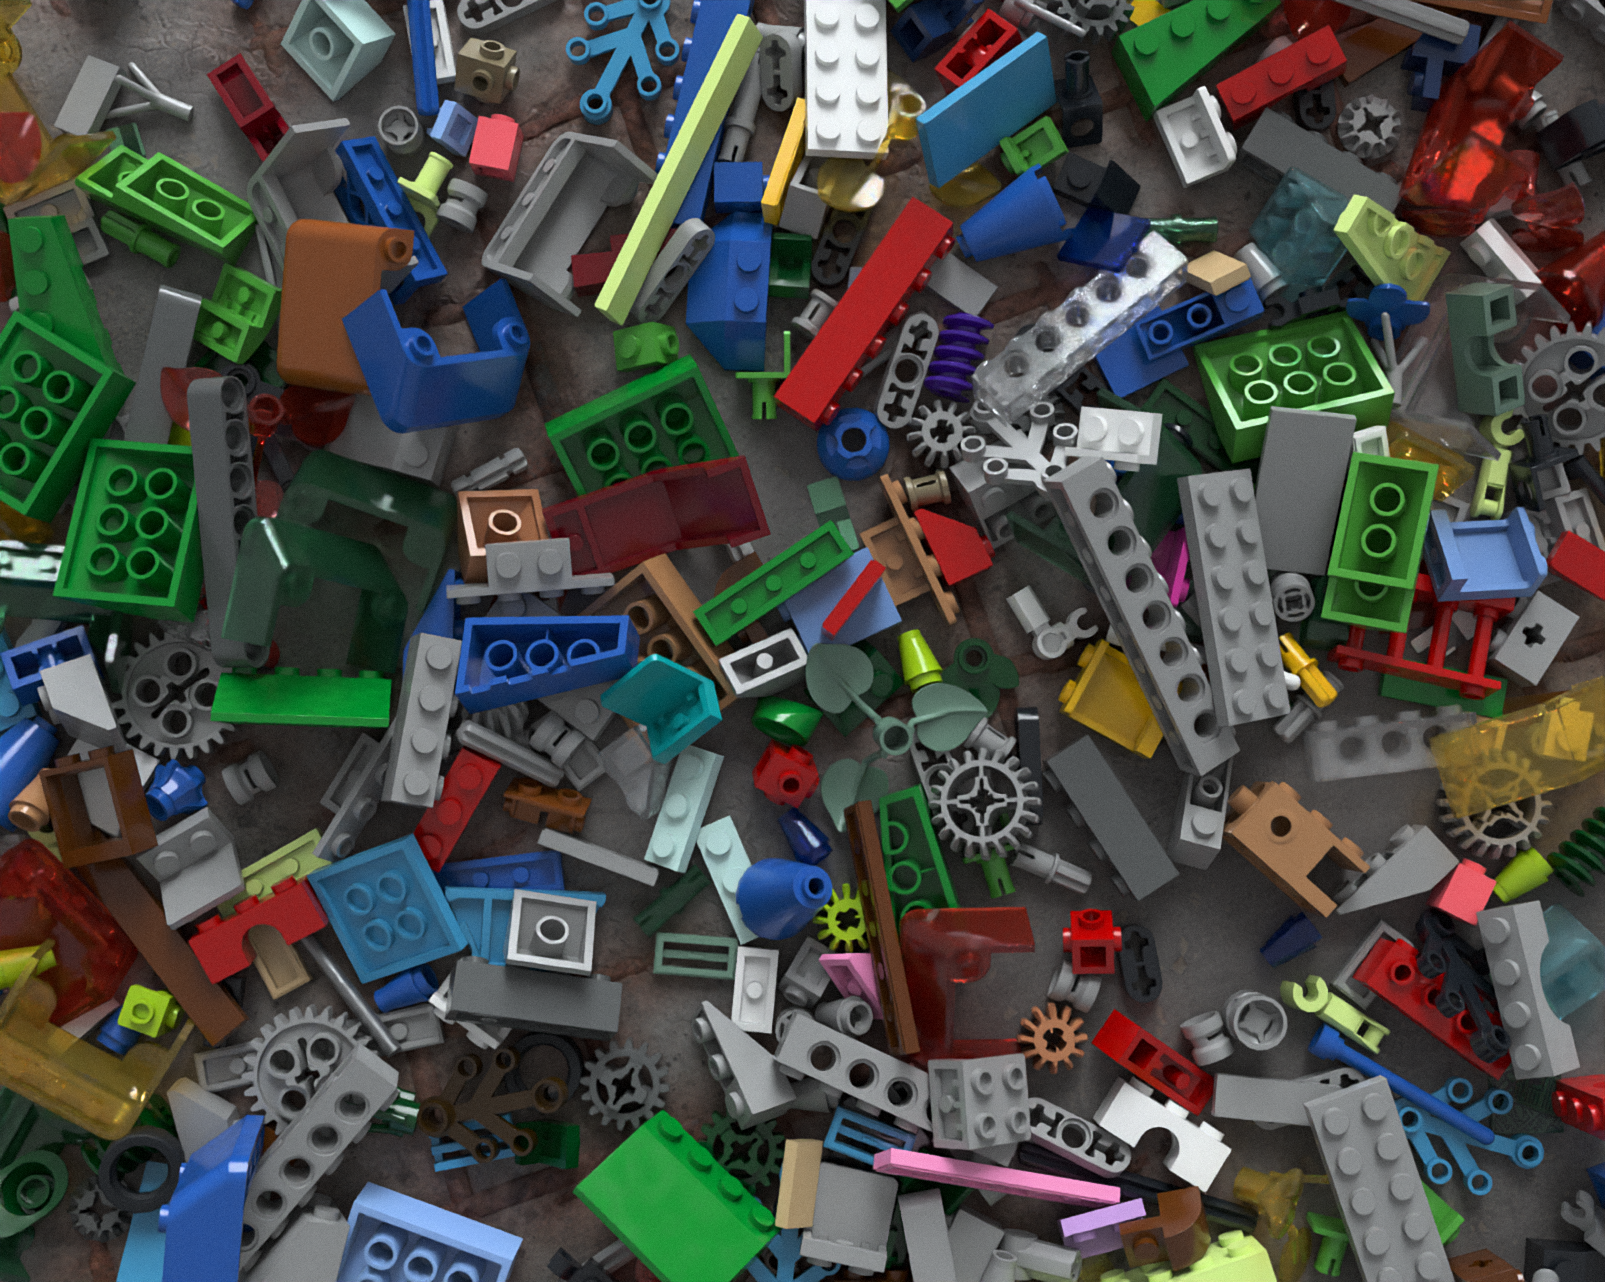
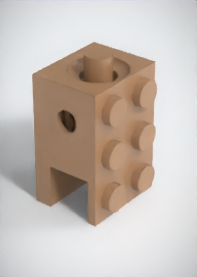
M1255 781L1249 789L1244 784L1241 785L1227 800V803L1232 808L1225 815L1222 838L1303 911L1327 918L1336 908L1337 904L1306 876L1325 854L1341 869L1366 873L1370 866L1361 859L1364 852L1348 838L1344 837L1342 841L1330 831L1333 826L1332 823L1318 811L1313 809L1311 812H1308L1298 803L1301 796L1285 782H1281L1278 785L1274 781Z

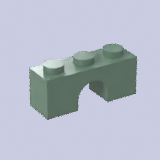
M1473 283L1446 293L1459 412L1498 416L1525 405L1521 365L1509 364L1503 361L1497 354L1494 346V335L1517 325L1513 285Z

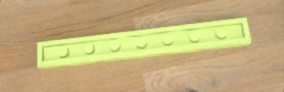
M737 14L594 304L602 314L614 323L623 325L763 39V36L750 17Z

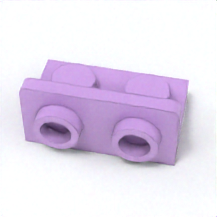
M1140 1198L1057 1220L1064 1246L1080 1249L1081 1258L1084 1259L1124 1248L1119 1224L1143 1219L1142 1216L1146 1215Z

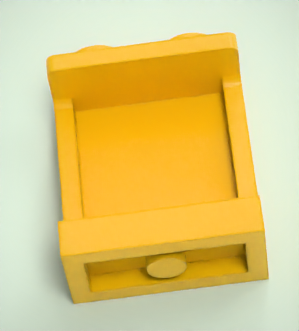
M1103 639L1097 641L1095 646L1088 643L1077 662V665L1081 666L1082 670L1076 681L1069 679L1058 697V701L1063 703L1059 712L1141 758L1151 759L1163 737V733L1126 655L1109 646V642ZM1181 681L1177 688L1178 695L1183 688V682Z

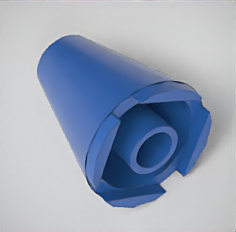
M1039 163L1031 166L960 225L962 234L956 236V239L966 259L974 256L976 262L1066 241L1073 237L1070 228L1063 231L1060 228L1067 224L1046 176L1039 179L1036 177L1043 173Z
M38 715L33 722L26 717L0 737V825L12 833L17 826L8 818V813L11 810L9 808L10 802L38 775L42 768L48 767L60 742L54 737L58 729Z
M767 858L748 867L739 879L735 895L736 905L739 904L743 916L741 919L744 925L755 935L771 941L788 939L801 932L830 900L832 882L829 875L819 867L783 858Z

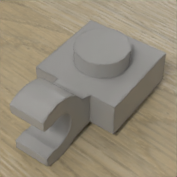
M1579 1190L1576 1192V1203L1582 1208H1573L1564 1201L1561 1203V1216L1566 1222L1584 1231V1241L1605 1256V1211L1598 1205L1594 1207L1595 1204L1592 1196L1583 1190Z

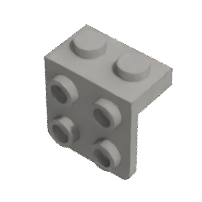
M820 1162L813 1225L803 1229L800 1255L806 1256L807 1262L816 1266L831 1267L832 1262L849 1265L848 1270L859 1275L873 1276L874 1271L884 1273L887 1259L886 1245L898 1189L896 1178L886 1174Z

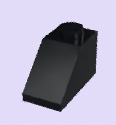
M1526 1238L1525 1281L1532 1282L1534 1273L1539 1269L1546 1268L1558 1275L1559 1282H1605V1256L1587 1242Z

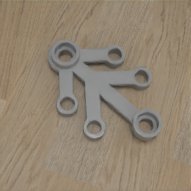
M984 397L975 401L970 410L971 426L975 427L976 432L979 434L994 433L1008 447L988 446L982 437L976 435L968 436L961 441L962 458L969 463L985 461L983 464L984 480L990 485H1001L1003 483L1031 485L1036 488L1042 498L1052 501L1043 480L1068 466L1070 456L1064 455L1065 447L1075 448L1077 446V427L1071 423H1061L1054 427L1053 444L1055 450L1049 462L1041 453L1048 429L1055 422V410L1051 403L1037 402L1031 406L1030 420L1032 425L1026 440L1003 418L1002 407L995 399ZM1008 463L1026 464L1030 469L1008 468Z

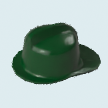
M46 1150L31 1151L0 1170V1238H8L22 1232L35 1222L51 1216L60 1206L68 1188L69 1172L65 1162L56 1153Z

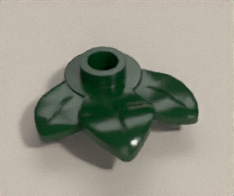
M969 638L961 642L955 649L954 663L941 673L942 683L964 689L975 696L986 707L988 713L985 718H989L995 711L999 702L1000 689H1011L1019 686V676L1013 662L1004 656L994 654L991 646L979 638ZM976 651L980 654L981 662L978 666H971L967 663L966 656L968 652Z

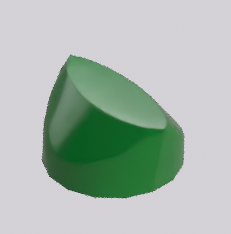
M758 697L751 722L759 731L779 742L788 745L805 746L822 719L824 712L779 697Z

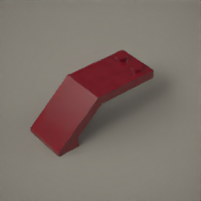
M744 455L656 469L542 509L551 538H569L572 576L613 573L676 550L729 544L733 548L771 535Z

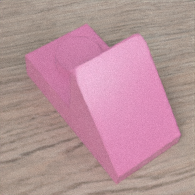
M871 953L822 954L819 962L843 997L858 996L871 1007L873 1019H883Z

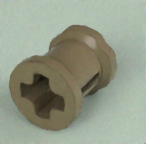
M942 468L936 469L935 474L912 480L909 476L903 478L904 490L911 513L917 511L921 506L941 501L944 504L951 503L947 478Z

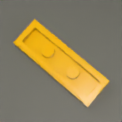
M797 98L761 201L763 218L766 223L774 225L780 223L789 185L805 152V99Z

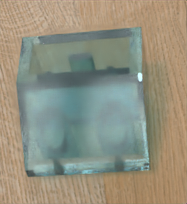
M1290 166L1248 231L1287 284L1323 286L1348 250L1333 229L1350 201L1346 196L1297 167Z
M1556 903L1543 912L1549 943L1546 945L1541 956L1540 978L1545 999L1555 1016L1561 1020L1605 989V948L1560 903Z

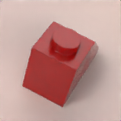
M922 508L914 511L912 517H916L925 536L923 542L928 553H932L940 566L942 572L940 578L945 589L987 571L993 566L991 558L995 557V552L986 534L979 536L975 527Z

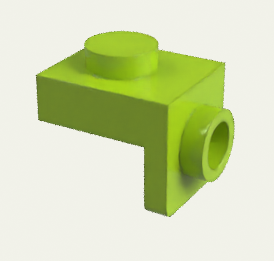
M135 984L129 988L117 1022L120 1026L157 1038L171 1032L172 1028L176 1029L183 1018L185 1010L168 988L154 991Z

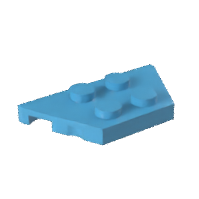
M445 886V896L468 942L471 955L489 960L488 964L505 966L503 946L515 889ZM519 889L597 901L596 913L606 901L605 892ZM530 967V970L546 972L545 969Z

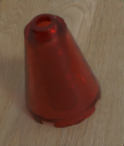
M1605 230L1534 273L1542 283L1527 294L1528 301L1540 318L1546 314L1555 322L1552 326L1555 325L1561 333H1567L1570 321H1573L1577 332H1583L1588 321L1592 323L1593 329L1601 323L1605 315Z

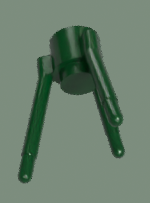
M397 1086L396 1089L399 1090L398 1100H394L386 1111L383 1112L378 1109L372 1116L373 1118L382 1119L384 1124L372 1123L368 1132L385 1133L398 1137H403L404 1134L413 1136L417 1127V1113L421 1103L414 1102L416 1093ZM345 1101L346 1103H348V1104H350V1105H360V1104H355V1103H351V1102Z

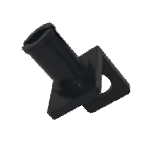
M1080 49L1071 50L1064 55L1065 79L1054 80L1056 97L1062 111V140L1067 148L1098 144L1102 142L1103 102L1092 76L1089 75V52ZM1082 118L1092 120L1093 128L1086 135L1077 136L1071 132V128L1077 120Z
M1547 414L1529 416V421L1527 418L1520 420L1528 454L1525 458L1508 464L1518 507H1524L1526 510L1535 512L1545 510L1537 472L1579 456L1578 449L1561 446L1553 447ZM1523 481L1530 487L1532 500L1525 493Z

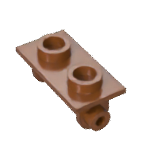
M514 777L504 793L506 799L503 811L509 812V817L538 824L541 811L548 813L545 827L573 834L574 831L582 833L586 821L584 816L592 799L582 796L580 792L573 789L563 788L559 790L545 786L533 778L524 777L519 779Z

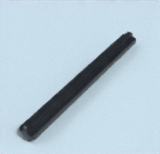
M1028 1141L1022 1142L1018 1152V1161L1021 1165L1068 1179L1119 1187L1120 1194L1136 1199L1141 1198L1142 1201L1159 1205L1157 1194L1184 1189L1125 1170L1114 1178H1105L1038 1144ZM1200 1193L1207 1220L1246 1232H1254L1258 1222V1212L1256 1210Z

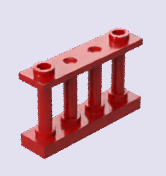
M1418 573L1412 604L1417 603V601L1433 604L1432 608L1436 610L1427 664L1403 659L1407 633L1390 632L1386 655L1362 650L1366 629L1349 625L1346 646H1335L1327 653L1326 660L1338 663V668L1344 671L1362 672L1363 669L1458 690L1460 691L1459 695L1463 698L1484 700L1485 697L1499 691L1502 683L1501 681L1484 678L1493 622L1514 611L1516 597L1438 602L1430 576ZM1458 610L1473 613V618L1476 619L1467 674L1443 668L1452 615Z

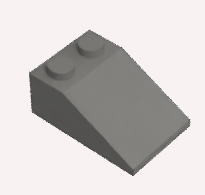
M341 392L323 454L440 488L458 425L404 434L396 433L390 430L381 420L373 397Z

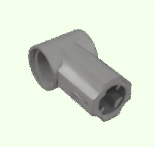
M1003 1229L1005 1233L999 1243L998 1250L1008 1251L1017 1257L1015 1280H1032L1033 1278L1045 1282H1077L1082 1266L1080 1249L1038 1240V1236L1032 1232L1019 1229Z

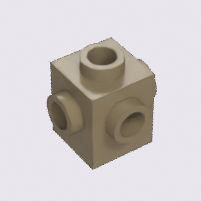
M471 37L458 53L454 91L475 96L477 100L484 103L500 104L509 91L514 92L519 82L520 68L515 67L517 51L506 48L502 43L494 40L482 41Z

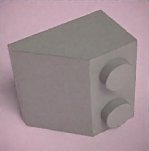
M90 654L40 671L44 686L38 687L37 690L45 710L49 712L54 725L62 723L69 736L98 748L114 745L115 753L129 750L120 724L117 723L118 719L114 708H112V702L105 683Z

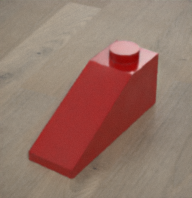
M1115 1009L1091 1042L1117 1063L1196 1116H1199L1213 1095L1214 1077Z

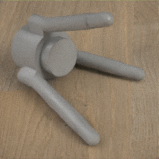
M1005 0L998 14L1018 29L1022 41H1025L1027 37L1020 28L1023 26L1028 30L1035 22L1037 16L1079 37L1086 35V31L1083 28L1056 15V12L1047 11V4L1039 0Z

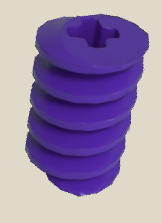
M959 312L954 313V315H947L943 319L942 324L947 330L939 332L938 341L942 345L935 347L933 355L938 361L930 362L928 367L929 372L934 376L926 377L923 385L931 393L941 398L969 403L970 401L962 396L961 393L962 391H974L975 385L967 381L966 377L979 376L980 370L971 365V361L984 360L985 357L984 354L975 349L976 345H988L990 341L981 335L980 332L981 330H993L994 324L981 317Z

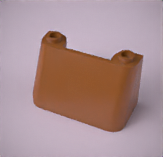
M299 219L292 223L287 231L276 361L277 372L284 382L300 387L372 397L342 318L380 290L382 270L398 271L407 266L413 253V230L316 219Z

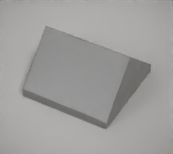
M515 889L503 946L505 963L590 976L597 901Z

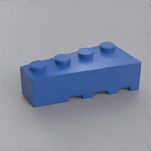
M629 615L465 618L455 695L467 712L474 714L621 679L637 666L640 636Z

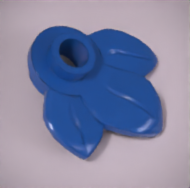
M1392 283L1375 286L1370 291L1368 299L1350 298L1346 304L1348 315L1365 322V326L1368 328V335L1380 341H1384L1381 320L1383 312H1387L1390 315L1393 340L1400 337L1401 331L1405 329L1406 325L1422 323L1428 317L1431 310L1429 302L1407 300L1406 291L1401 286Z

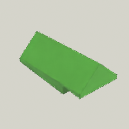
M120 145L75 179V185L91 199L143 224L146 223L152 228L223 262L234 265L256 231L255 225L259 224L249 203L160 152L148 160L127 147Z
M1353 452L1327 574L1329 580L1321 618L1367 630L1407 633L1440 467L1438 464Z

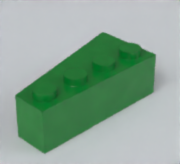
M1193 0L1119 35L1111 54L1146 123L1153 118L1155 111L1162 109L1170 101L1175 100L1193 82L1204 76L1227 54L1233 52L1266 25L1275 14L1281 1Z
M65 215L23 216L8 219L19 312L124 374L121 364L117 363L111 347L113 343L108 329L104 328L96 307L98 303L93 289L89 288L82 269L84 266Z
M922 783L881 796L879 798L884 869L903 966L970 946L972 938L936 827L931 822L933 817Z

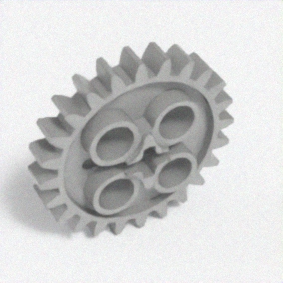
M1573 321L1569 322L1567 333L1561 334L1555 325L1551 326V339L1546 340L1542 335L1536 334L1534 340L1537 348L1533 349L1524 345L1521 349L1527 360L1514 359L1512 364L1521 365L1525 396V405L1515 408L1512 415L1522 414V419L1527 418L1529 421V416L1547 414L1553 443H1560L1561 447L1568 448L1569 444L1575 445L1579 455L1583 454L1585 444L1591 443L1592 447L1598 452L1601 449V438L1605 437V402L1596 398L1594 390L1599 385L1605 384V374L1587 382L1584 385L1582 396L1573 392L1549 411L1544 410L1543 406L1564 395L1568 391L1569 381H1573L1576 385L1581 384L1595 373L1596 370L1605 366V327L1597 335L1592 333V323L1589 321L1586 323L1583 332L1576 331ZM1577 351H1586L1593 356L1594 363L1589 368L1577 369L1571 365L1569 358ZM1549 375L1556 380L1558 387L1553 392L1542 393L1535 388L1534 380L1539 376ZM1565 408H1574L1581 413L1582 420L1575 425H1566L1559 420L1558 413ZM1519 421V423H1518V425H1517V428H1518V429H1522V426L1520 425V421Z
M183 627L179 638L174 629L165 628L164 640L157 634L150 633L149 641L151 646L147 647L142 643L136 642L134 646L139 655L136 658L127 655L122 657L130 667L128 671H115L117 676L124 679L123 685L111 687V690L122 694L123 699L113 703L112 708L125 709L126 714L121 716L117 723L122 725L132 724L131 729L126 734L127 738L134 739L143 736L139 744L140 749L147 750L155 744L154 756L163 757L169 748L170 757L174 760H180L184 749L189 759H196L199 746L206 754L213 753L212 740L224 745L228 743L223 733L225 729L238 732L239 728L236 724L210 721L212 706L207 707L202 701L203 690L212 684L217 687L221 672L232 673V668H222L214 661L211 641L207 644L208 632L200 630L193 640L190 628ZM188 654L192 659L191 670L187 674L180 676L175 668L176 661L180 656ZM208 668L210 670L207 677L193 684L204 669ZM156 681L160 686V694L155 701L149 703L144 697V689L149 682ZM177 686L189 687L184 692L187 698L185 702L174 700L178 696V691L175 689ZM167 705V707L161 712L160 716L157 719H154L153 713L158 708ZM181 711L187 718V725L182 732L176 734L171 728L170 721L175 713Z
M311 1004L307 1007L305 1016H303L301 1010L296 1006L289 1010V1020L282 1013L273 1018L276 1028L270 1024H265L260 1028L265 1039L256 1037L250 1042L252 1048L258 1053H249L243 1059L246 1063L254 1066L253 1069L247 1070L242 1074V1079L253 1081L254 1084L244 1092V1096L257 1095L258 1101L251 1107V1111H258L264 1108L267 1112L265 1114V1124L273 1119L278 1122L275 1130L276 1135L283 1132L303 1109L295 1107L290 1102V1090L300 1091L306 1098L307 1104L357 1044L360 1043L365 1047L373 1038L371 1035L362 1038L358 1037L357 1033L362 1026L361 1022L354 1024L350 1028L345 1025L348 1019L347 1012L334 1019L332 1018V1006L326 1007L321 1015H318L315 1004ZM300 1038H304L306 1040V1051L299 1041ZM319 1038H326L333 1042L335 1046L334 1056L328 1057L319 1051L317 1044ZM279 1050H287L293 1055L295 1061L293 1068H286L280 1064L277 1055ZM371 1051L376 1056L379 1055V1051ZM308 1067L311 1071L318 1070L320 1076L316 1079L311 1075L306 1076L304 1070ZM349 1094L343 1097L344 1101L355 1104H362L364 1102V1099L357 1094ZM322 1126L316 1129L317 1133L321 1131L323 1137L334 1136V1129L331 1127Z

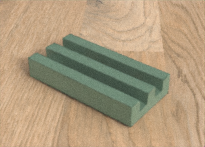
M657 931L653 974L735 980L739 939L734 937ZM664 941L729 947V954L664 948ZM663 957L728 962V969L662 964Z

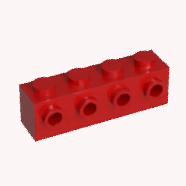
M1380 937L1352 978L1480 1072L1499 1080L1511 1063L1509 1048L1505 1056L1493 1063H1486L1479 1059L1470 1045V1036L1478 1028L1466 1003L1464 1011L1452 1018L1443 1016L1436 1007L1435 998L1441 992L1444 973L1432 980L1426 978L1417 966L1416 957L1419 954L1417 949L1400 938L1392 942ZM1479 996V998H1480V1000H1481V1002H1482V1004H1483V1002H1484L1485 1000H1484L1481 996ZM1486 1010L1493 1026L1498 1025L1504 1029L1500 1013L1495 1010L1491 1014Z

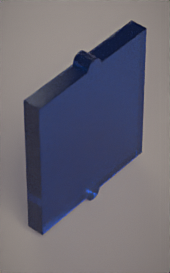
M1088 207L1076 227L1070 229L1073 237L1066 240L1058 252V260L1120 274L1133 253L1140 250L1139 244L1151 227V222L1149 219Z

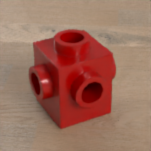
M773 738L752 771L755 787L764 791L763 794L766 798L775 804L784 806L785 803H788L797 809L804 798L809 799L814 794L819 783V774L815 761L809 751L795 744L790 748Z
M1085 909L1083 911H1070L1071 927L1063 928V953L1072 952V973L1115 974L1114 952H1122L1121 927H1113L1112 910Z

